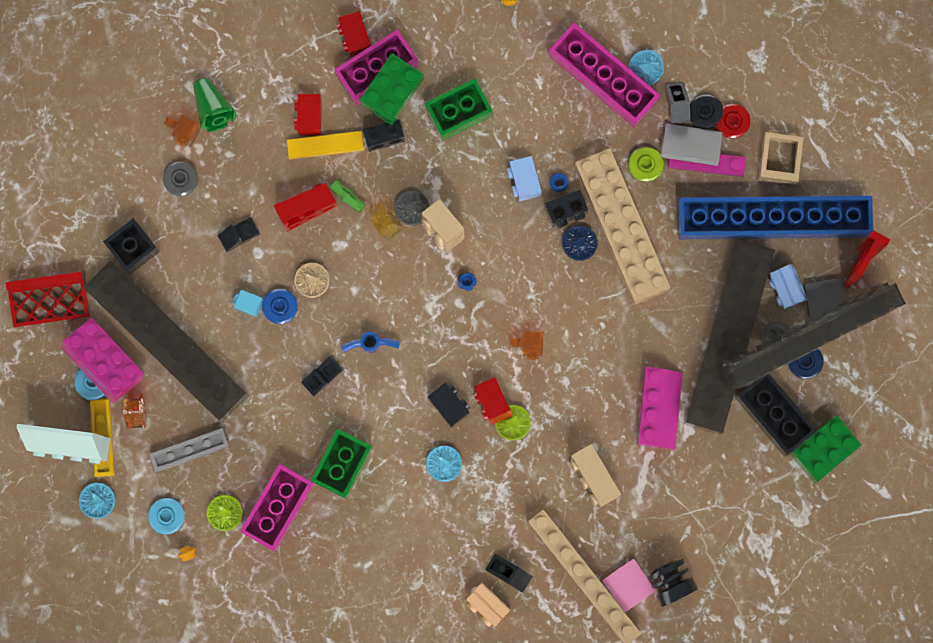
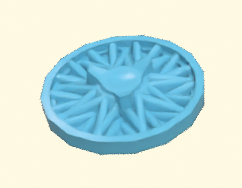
M643 50L632 57L629 69L645 83L652 85L662 77L664 63L656 52Z
M80 369L75 377L74 384L80 396L87 400H96L105 396Z
M439 446L429 453L426 460V468L434 479L440 482H448L459 475L462 468V459L454 448Z
M103 483L89 484L82 490L79 497L80 509L90 518H104L115 507L116 499L114 492Z
M164 498L156 501L151 506L148 518L151 527L156 532L172 534L183 525L185 514L181 504L176 500Z

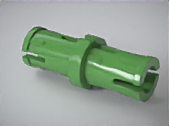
M336 180L329 188L342 199L343 203L350 205L357 213H360L366 205L354 195L352 190L347 189L340 183L339 180Z

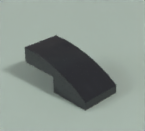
M331 355L301 383L315 396L344 369Z

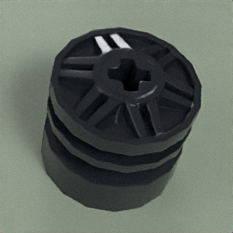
M684 559L668 562L647 576L648 581L656 578L659 581L651 585L652 588L662 587L663 589L656 595L661 607L698 590L693 577L687 579L682 577L689 569L685 568L681 571L678 569V567L685 564Z

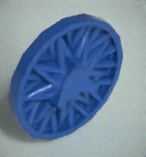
M275 289L265 296L262 302V311L270 322L285 324L295 317L298 311V303L290 291Z

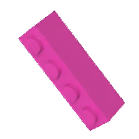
M652 367L644 369L637 446L675 450L683 373Z

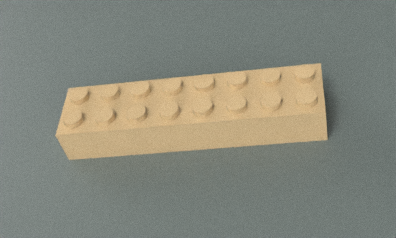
M609 148L575 162V171L633 305L669 291L670 285L611 149Z

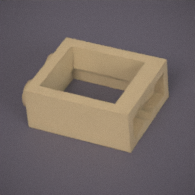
M775 130L766 132L762 142L758 181L796 185L799 181L804 137H799V134L796 133L784 135ZM770 140L796 144L793 173L766 170Z

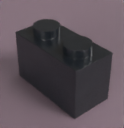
M445 382L427 397L449 426L453 428L470 414L468 411L470 407L464 399L459 400L456 396L458 392L452 384L448 386Z

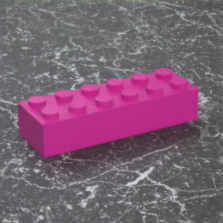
M575 23L549 49L548 56L633 128L638 125L659 101V93Z

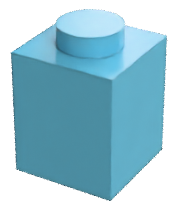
M240 290L239 294L236 293L233 299L235 310L255 318L258 317L263 298Z

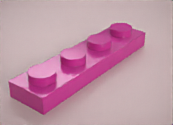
M720 154L718 166L669 159L668 169L744 177L746 157Z

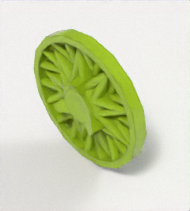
M642 147L635 150L630 156L628 163L632 176L642 182L654 181L660 176L664 166L661 154L651 147Z
M508 405L512 416L495 423V427L499 435L504 439L510 441L519 440L525 437L530 430V416L524 408L517 405Z
M230 495L215 497L207 507L208 522L219 531L234 529L240 524L243 517L241 504Z

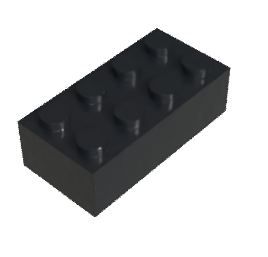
M768 371L735 397L784 457L792 453L817 432L816 428Z

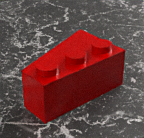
M318 183L310 190L301 192L273 206L286 231L289 232L337 207V203L327 184Z

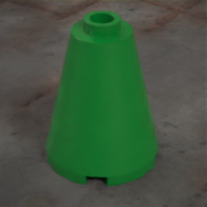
M198 79L193 88L202 130L207 129L208 132H215L228 126L227 123L230 120L233 123L237 117L235 109L210 79Z

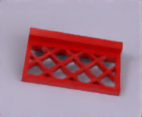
M875 230L871 231L856 247L855 250L861 254L843 286L848 289L861 278L871 259L887 247L891 239Z
M85 271L5 282L6 290H8L13 328L90 317L85 286ZM80 283L81 293L76 297L69 292V289L73 284ZM54 287H59L64 291L59 299L50 294ZM37 289L45 293L40 302L31 297ZM21 292L26 296L21 305L14 301L13 293ZM66 293L75 299L69 308L60 302ZM47 296L56 301L51 310L42 305ZM28 299L37 304L32 313L23 308ZM77 301L84 305V314H76L71 310ZM58 304L67 310L63 317H58L53 313ZM39 307L48 312L43 320H39L34 316ZM20 310H23L29 317L25 322L18 323L17 314Z

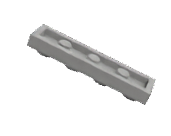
M221 428L149 455L154 470L158 473L230 446L224 429Z

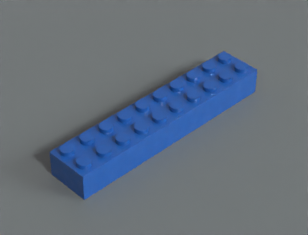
M872 196L680 198L678 201L679 240L865 238L873 231Z

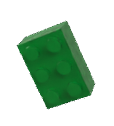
M392 53L361 97L360 105L392 126L424 81V74Z
M476 78L424 103L425 110L441 141L493 117V111Z
M836 415L790 453V456L811 481L817 483L862 446V444Z
M337 429L311 482L347 500L373 447Z

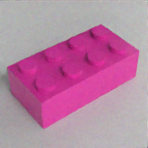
M398 29L334 69L335 76L355 106L360 104L361 97L392 53L414 68L419 66L417 57Z
M93 318L89 319L62 341V350L113 404L143 379L144 373Z
M279 464L240 532L276 552L315 484Z

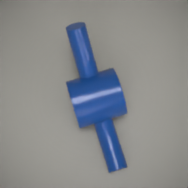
M366 332L362 335L361 339L341 345L343 353L355 347H362L364 351L374 353L382 345L399 349L400 341L390 338H379L374 332ZM373 337L376 345L374 347H366L364 342L367 341V338Z

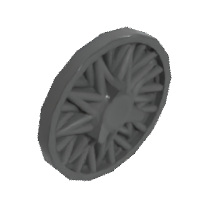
M174 162L164 171L163 184L172 195L179 197L187 196L197 187L198 173L187 162Z
M407 191L397 198L394 211L401 223L408 226H416L422 223L421 213L430 205L428 199L422 193Z

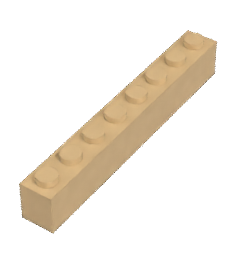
M544 509L529 520L528 524L622 643H631L641 635L637 627Z

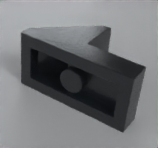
M250 217L235 226L230 224L218 237L226 252H229L259 236L260 233Z

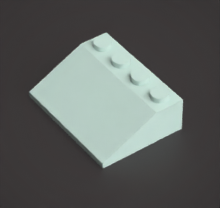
M17 424V430L26 450L34 452L33 456L45 457V454H51L52 458L62 460L64 456L70 457L71 461L82 462L83 458L89 459L88 463L100 464L101 461H107L111 438L88 432Z

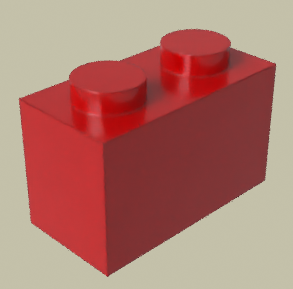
M360 11L338 17L339 24H336L339 35L343 34L345 41L342 42L345 53L349 52L350 57H353L371 46Z
M298 94V100H294V111H297V118H294V130H297L299 135H321V94Z
M495 377L474 386L476 393L473 396L476 403H481L483 407L481 413L485 421L489 420L490 424L493 425L512 416Z

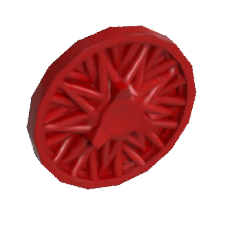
M725 105L723 107V116L716 125V128L726 138H740L750 128V115L741 105Z

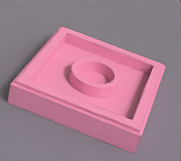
M634 558L602 580L607 590L624 612H627L656 591L655 588L651 587L652 584L648 581Z

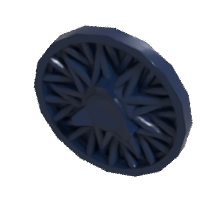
M585 226L570 228L565 233L562 241L565 254L575 261L590 259L595 254L598 246L595 233Z
M811 344L795 346L788 356L790 371L801 379H811L817 376L824 365L821 351Z

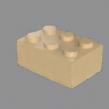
M440 199L421 213L423 230L428 236L433 235L434 243L441 251L444 249L446 252H449L465 239L464 227Z
M592 444L570 457L569 465L574 473L578 472L580 475L579 482L584 490L588 489L591 495L588 497L594 507L597 505L598 508H601L621 496L620 491Z

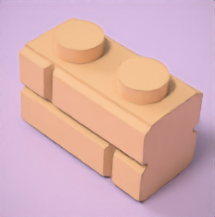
M483 583L466 599L469 602L466 606L474 613L478 611L483 616L481 620L488 627L491 625L495 627L511 610Z

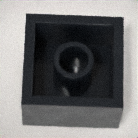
M134 218L103 241L129 275L160 252Z

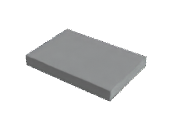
M666 124L661 157L718 166L722 132Z

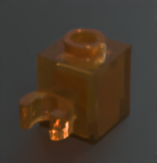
M183 115L179 122L168 116L164 122L167 127L174 130L172 133L175 139L174 142L182 147H185V145L191 147L201 130L199 123Z
M524 331V339L510 338V347L523 348V356H527L528 360H538V357L543 355L544 332Z
M130 393L128 399H124L123 417L127 429L146 428L147 410L142 393H139V398L133 399V395Z

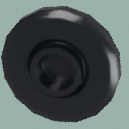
M701 95L690 103V121L696 127L709 129L720 122L723 116V106L717 97Z

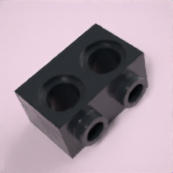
M399 119L392 126L386 122L362 129L369 152L405 142Z
M581 190L574 191L544 204L552 228L555 226L558 228L568 225V221L573 219L575 221L586 218V214L589 211ZM572 203H578L580 204L581 209L578 211H574L571 209L570 205ZM561 210L563 216L556 218L553 215V211Z

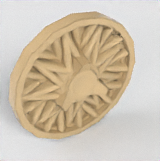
M307 263L297 270L294 283L301 295L307 298H316L327 291L330 277L328 271L322 265Z

